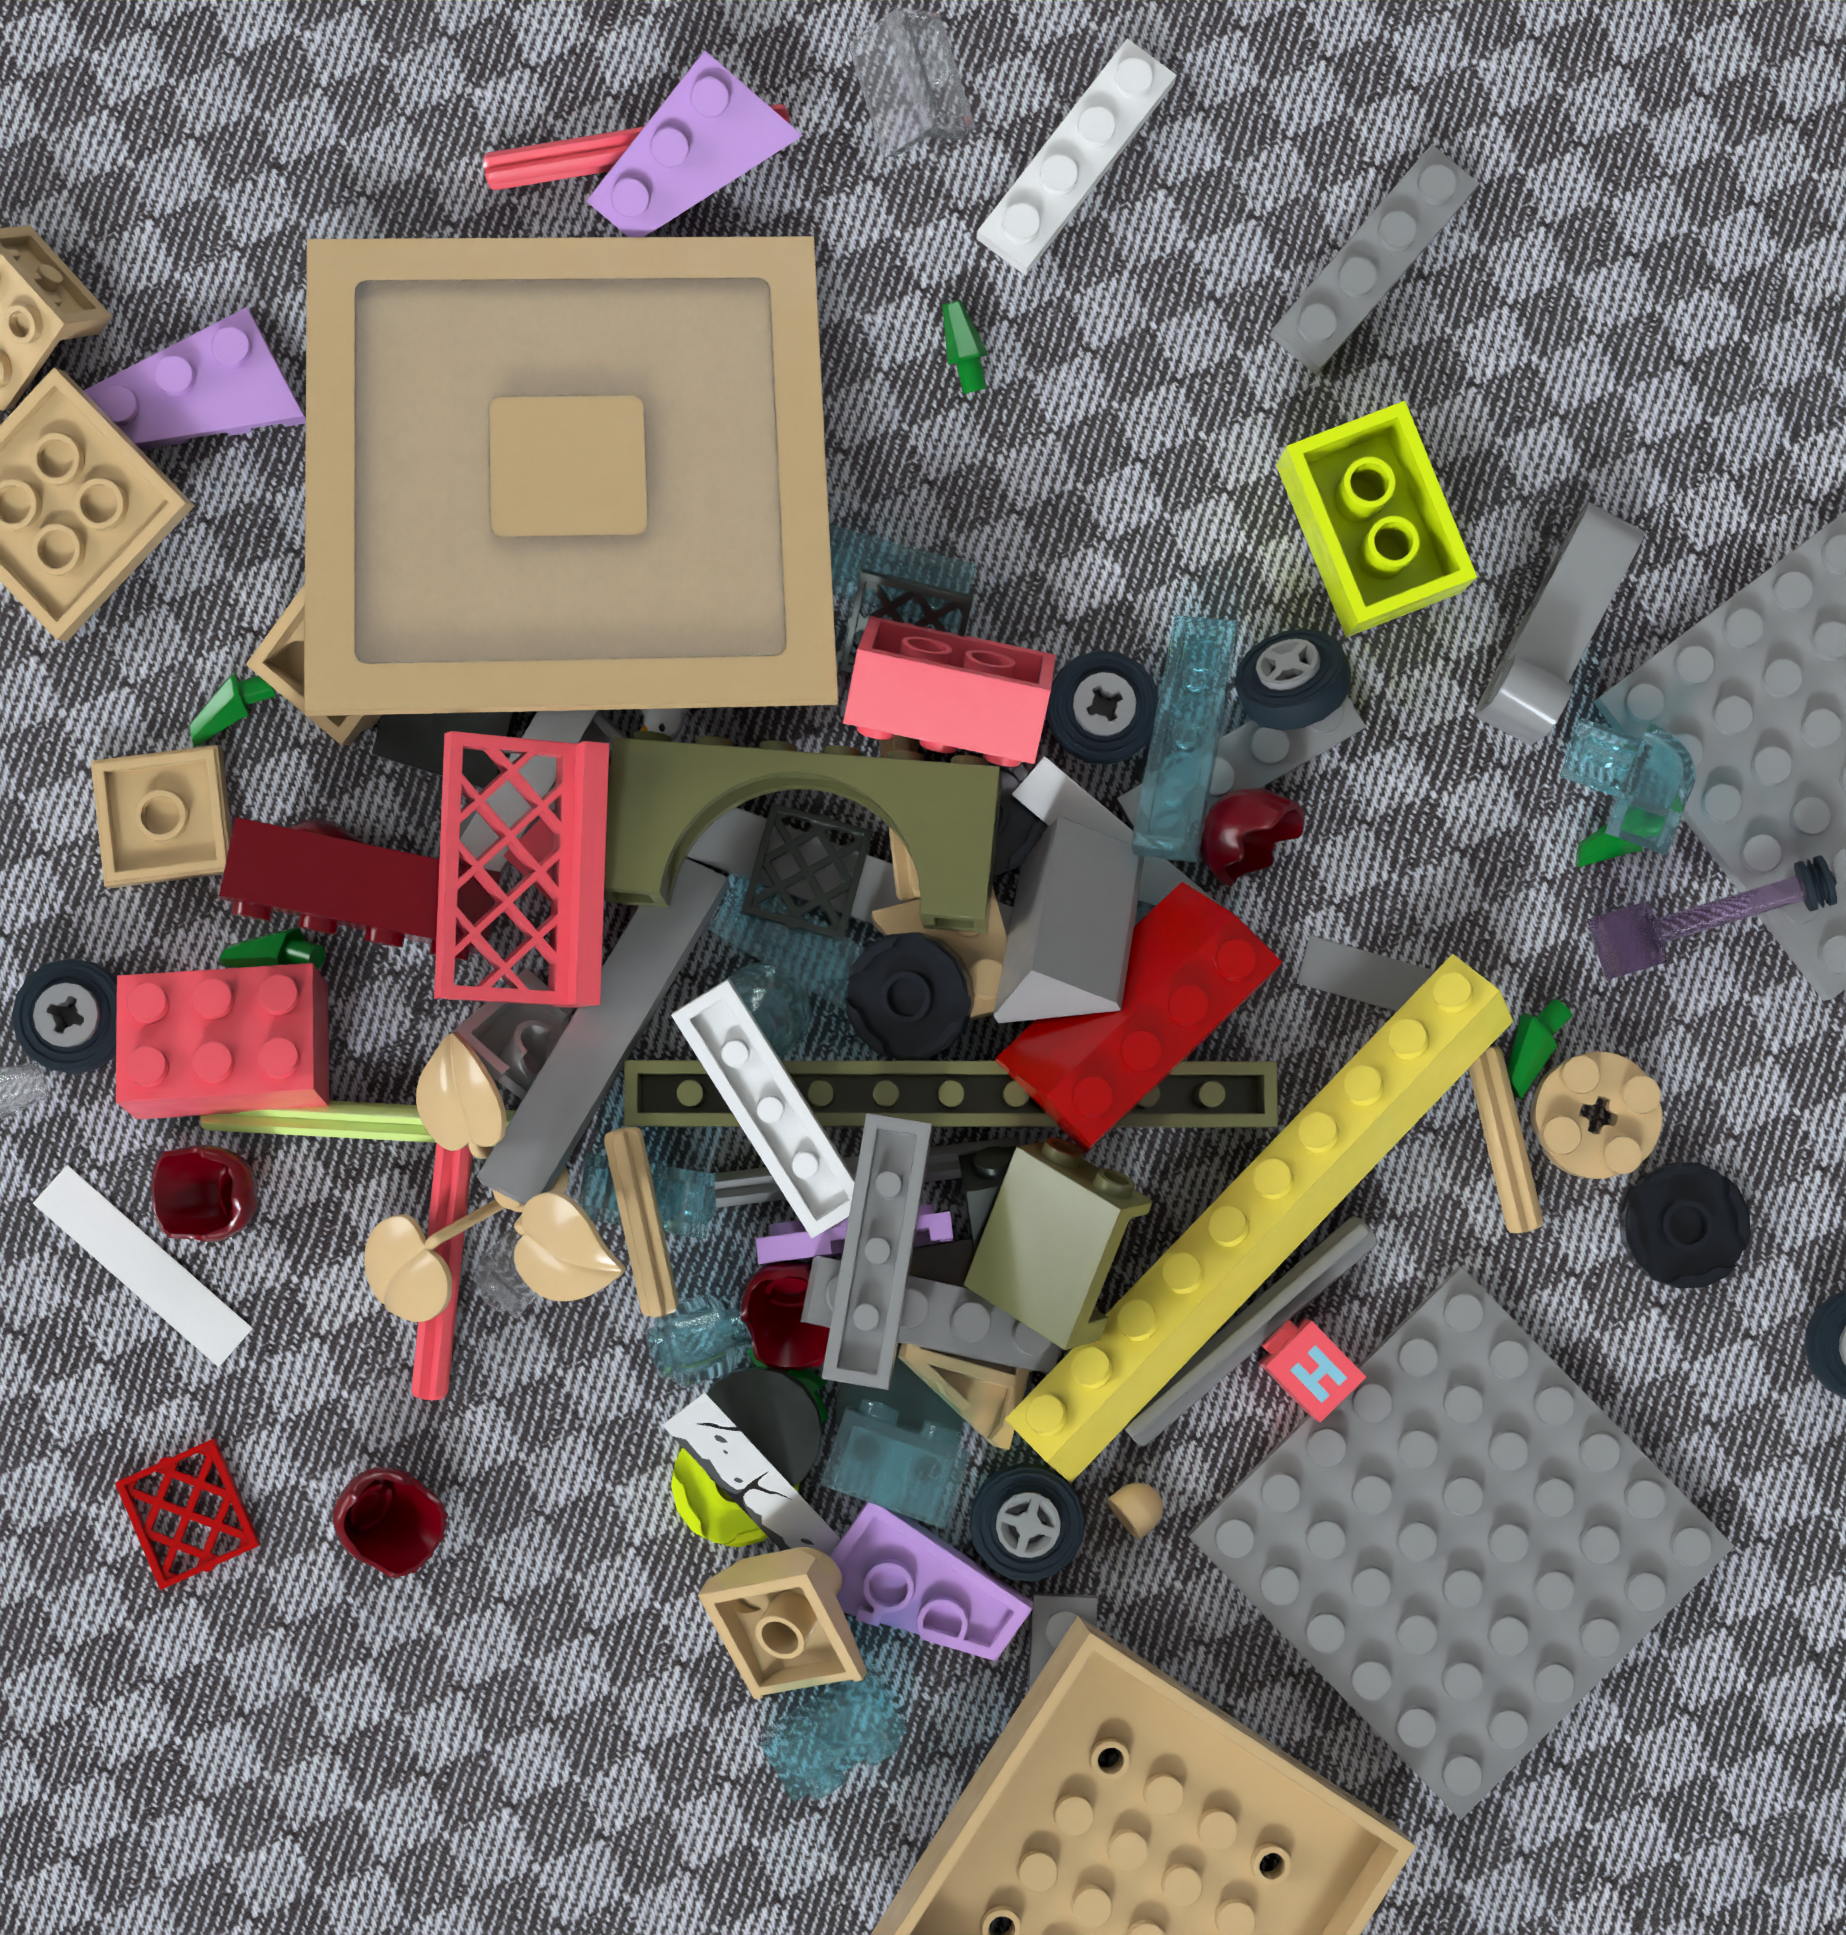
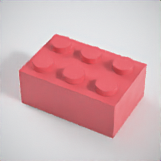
M870 616L857 649L843 724L857 726L856 730L860 734L874 739L889 740L893 739L895 735L919 739L921 746L935 752L955 753L958 748L983 753V758L1000 766L1016 767L1021 764V761L1035 764L1051 693L1056 655L966 635L962 637L958 636L957 633L943 632L929 627H920L910 623H901L887 618Z
M313 963L117 975L116 1103L136 1120L232 1114L266 1109L329 1106L328 983Z

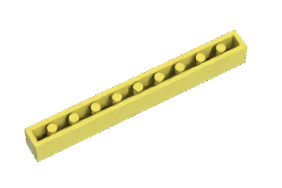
M1452 954L1105 1314L1109 1318L1100 1340L1073 1348L1004 1420L1050 1466L1072 1483L1465 1073L1478 1057L1511 1025L1513 1019L1501 991Z

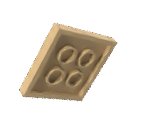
M54 367L0 425V582L56 640L68 641L195 505L65 371Z

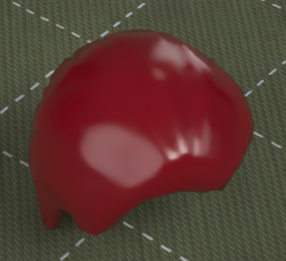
M1264 788L1239 789L1224 795L1212 805L1204 820L1200 844L1205 864L1219 882L1228 886H1233L1236 883V879L1240 876L1271 867L1275 860L1272 854L1275 845L1280 841L1298 839L1302 835L1305 824V813L1302 807L1299 805V802Z
M207 1144L165 1151L153 1166V1183L151 1185L152 1209L160 1230L169 1238L218 1242L244 1230L256 1211L259 1186L255 1179V1173L243 1157L227 1148Z
M799 1260L769 1263L760 1268L751 1277L742 1297L741 1320L745 1322L751 1334L754 1357L757 1361L768 1367L785 1371L792 1369L801 1371L804 1368L821 1366L822 1362L825 1361L830 1328L800 1322L812 1264Z
M378 1466L359 1473L349 1481L334 1505L333 1525L345 1550L362 1563L372 1566L391 1578L416 1573L419 1568L424 1566L426 1560L433 1557L434 1551L445 1538L444 1532L447 1526L446 1519L448 1513L444 1510L441 1500L409 1472L398 1468Z

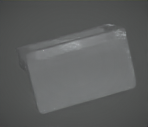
M897 7L850 41L849 51L884 157H897L925 137L959 140L976 129L940 13Z

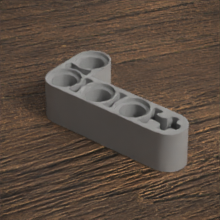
M1590 502L1586 503L1567 533L1474 712L1475 717L1529 746L1545 737L1551 731L1572 694L1574 685L1568 682L1643 540L1645 531Z

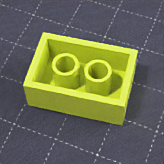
M1405 401L1286 446L1276 467L1346 638L1458 595L1477 578Z

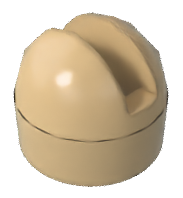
M1127 1484L1107 1499V1503L1116 1518L1137 1540H1141L1152 1531L1162 1518L1163 1502L1160 1494L1148 1484Z

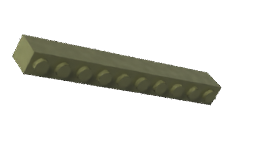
M625 1060L624 1126L742 1128L700 1060ZM781 1061L823 1128H864L866 1113L931 1123L934 1126L933 1128H1060L996 1061ZM1183 1061L1114 1128L1278 1127L1277 1061Z

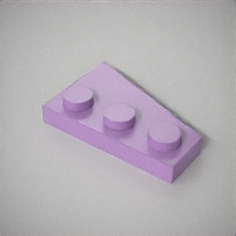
M704 50L586 202L628 237H645L803 135Z
M247 307L83 390L141 450L188 443L190 438L221 433H228L231 436L253 432V428L283 423L286 426L306 423V416Z
M934 1204L920 1205L914 1247L952 1242L953 1231L950 1211L935 1213ZM849 1216L813 1239L801 1221L768 1225L769 1236L755 1238L758 1264L766 1266L769 1263L789 1260H813V1257L816 1256L826 1258L842 1256Z
M872 1493L829 1556L837 1564L842 1574L843 1583L836 1598L844 1613L856 1616L855 1620L877 1627L881 1623L919 1634L921 1640L989 1660L997 1661L1033 1609L1032 1600L875 1493Z

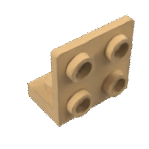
M30 225L0 228L1 411L14 408L60 340L99 335L113 317Z

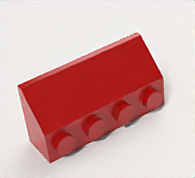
M1181 882L1134 926L1121 1011L1036 1019L995 1058V1061L1087 1154L1274 974L1282 961L1234 913L1184 882Z

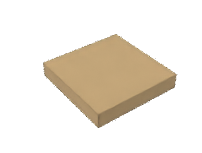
M214 745L91 761L105 887L118 888L222 875L224 873L232 829L223 748Z

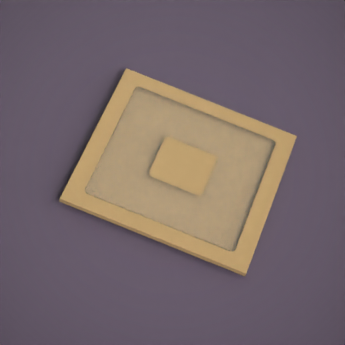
M814 236L307 239L305 716L838 705Z

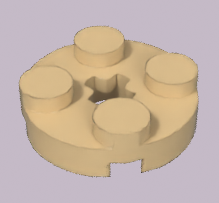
M1588 1052L1567 1058L1544 1074L1532 1097L1530 1121L1534 1134L1538 1135L1540 1145L1546 1151L1544 1152L1545 1155L1555 1166L1577 1177L1606 1179L1633 1172L1653 1151L1662 1128L1661 1092L1654 1079L1648 1077L1631 1060L1610 1052ZM1601 1098L1606 1102V1111L1612 1114L1610 1125H1601L1596 1134L1588 1130L1589 1120L1586 1117L1580 1116L1583 1105H1594L1597 1099Z

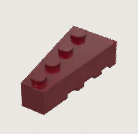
M235 817L219 892L221 900L233 902L231 914L271 921L272 912L277 911L299 916L297 925L299 928L337 935L339 925L365 930L363 940L376 944L403 948L404 939L431 944L429 954L436 955L439 859ZM459 863L458 875L466 868L464 864ZM485 869L499 885L501 872ZM474 876L458 889L457 907L472 925L495 905L494 899ZM491 923L480 933L486 941L488 940ZM456 926L457 941L463 935V932ZM470 942L455 956V959L468 961L469 953L479 954L480 952Z

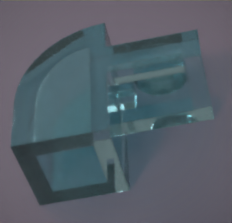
M1580 718L1572 736L1560 777L1617 797L1605 831L1606 834L1667 855L1692 792L1696 773L1694 762L1686 747L1674 735L1649 722L1643 738L1640 739Z
M586 1153L578 1204L584 1209L591 1220L622 1225L608 1157ZM649 1163L664 1232L706 1239L708 1223L716 1209V1194L714 1191L716 1174Z

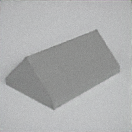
M1058 815L1030 851L1027 859L1021 864L993 1015L998 1023L1121 1011L1145 857L1141 848Z

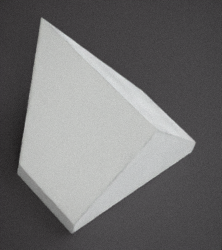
M527 968L517 975L528 989L548 991V986ZM486 1002L453 1032L457 1031L469 1043L495 1080L523 1100L566 1029L569 1016L574 1009L569 1007H552V1005Z

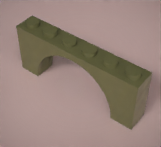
M654 731L634 732L633 739L614 737L607 798L604 900L606 903L670 908L672 891L685 858L702 834L716 820L731 809L761 795L793 789L816 790L843 796L862 805L883 820L898 836L913 860L917 871L920 890V917L924 928L988 933L1002 779L1000 767L989 766V761L985 758L972 755H957L951 758L950 763L925 761V756L920 753L907 750L889 751L886 758L861 756V751L856 748L841 745L826 746L823 748V753L798 751V747L794 744L774 740L760 742L759 748L736 747L732 740L718 736H700L696 738V743L671 742L670 736Z

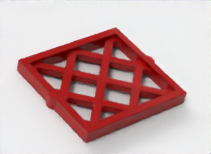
M216 1438L173 1457L166 1456L160 1459L157 1464L115 1482L160 1590L202 1571H212L218 1564L261 1545ZM197 1453L206 1456L198 1478L177 1470L179 1462ZM213 1462L225 1488L206 1481ZM154 1472L164 1474L156 1496L135 1488L138 1479ZM173 1478L194 1486L186 1508L165 1500ZM202 1490L223 1497L215 1519L194 1511ZM134 1498L152 1505L145 1523ZM231 1503L242 1529L224 1523ZM161 1508L182 1516L174 1538L153 1530ZM190 1520L212 1528L204 1549L182 1541ZM220 1531L241 1539L239 1547L221 1556L212 1553ZM152 1540L170 1546L163 1565ZM178 1550L200 1558L196 1567L181 1574L170 1571Z

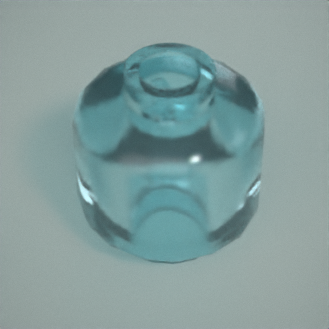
M702 1294L680 1301L675 1312L655 1317L654 1327L646 1331L650 1355L659 1376L662 1379L670 1377L677 1385L683 1388L691 1387L732 1372L738 1363V1347L747 1344L745 1327L737 1309L726 1310L721 1301L711 1294Z

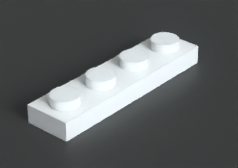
M1127 38L977 231L976 239L1026 276L1175 84L1177 75Z
M730 978L674 1011L671 1015L810 1237L813 1239L847 1218L850 1213L855 1178Z

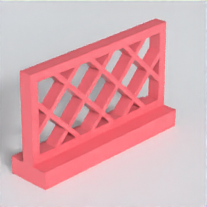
M456 731L444 733L434 999L539 1004L569 1008L600 1005L609 743L583 741L575 744ZM463 749L483 750L501 771L479 793L462 774ZM503 753L521 755L511 763ZM533 756L556 758V785L542 798L518 771ZM507 780L510 781L531 806L510 828L505 825L485 801ZM461 793L469 801L462 809ZM554 800L555 814L548 807ZM474 810L480 814L499 837L476 859L460 841V823ZM537 816L542 819L554 834L553 851L539 864L516 838V835ZM504 846L509 848L529 872L507 894L483 868ZM460 860L466 868L458 875ZM553 865L551 879L546 871ZM472 876L476 878L496 902L474 925L457 907L458 889ZM535 881L551 898V915L537 929L513 903ZM503 911L526 937L504 960L480 934ZM456 926L463 932V935L457 941ZM549 931L550 945L543 938ZM471 942L494 970L477 986L454 985L455 956ZM533 947L549 964L548 991L528 989L511 970ZM502 977L510 988H495L492 986Z

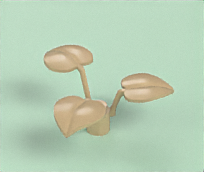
M457 1031L448 1034L442 1040L419 1077L416 1089L417 1110L425 1129L441 1147L449 1151H457L468 1145L474 1157L487 1159L493 1150L489 1146L502 1141L506 1133L507 1119L504 1103L495 1082L474 1049ZM566 1164L551 1190L532 1197L525 1205L493 1190L495 1200L439 1230L428 1239H426L420 1225L412 1216L407 1214L391 1216L381 1221L373 1229L367 1240L364 1253L366 1277L378 1301L385 1305L387 1311L412 1322H424L438 1316L448 1306L452 1297V1277L449 1267L442 1256L434 1249L441 1243L505 1208L522 1212L521 1216L514 1223L516 1232L522 1236L514 1250V1263L524 1282L541 1297L553 1301H572L590 1296L618 1279L625 1272L626 1267L608 1249L596 1226L584 1209L572 1198L564 1194L569 1183Z

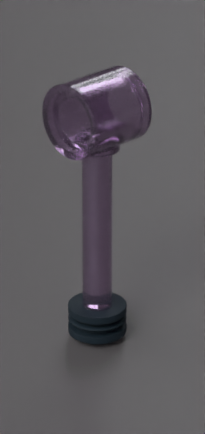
M1819 855L1813 857V864L1807 859V866L1803 861L1794 863V877L1656 918L1649 901L1587 919L1605 980L1668 962L1664 950V943L1800 901H1804L1810 912L1818 909V903L1824 908V901L1829 906L1837 904L1835 888L1837 880L1835 874L1829 870L1823 856Z

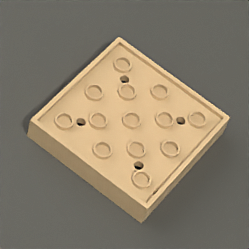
M1077 1616L871 1935H1360L1413 1853L1416 1845L1395 1823ZM1107 1748L1118 1749L1119 1758L1114 1765L1102 1767L1098 1764V1757L1103 1750ZM1269 1853L1279 1854V1863L1273 1870H1260V1862L1265 1855ZM1005 1916L1012 1920L1010 1928L1003 1934H994L989 1931L990 1923L997 1917Z

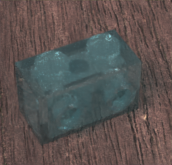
M864 1398L859 1409L846 1405L820 1480V1485L945 1529L971 1454L969 1447L958 1444L962 1433L928 1420L924 1421L921 1430L897 1422L900 1411Z
M874 1662L865 1667L867 1674L863 1681L854 1682L853 1679L841 1681L763 1729L760 1746L794 1802L807 1794H810L814 1801L825 1797L847 1780L843 1773L844 1771L866 1759L869 1766L875 1765L902 1747L903 1744L899 1737L908 1732L907 1717Z

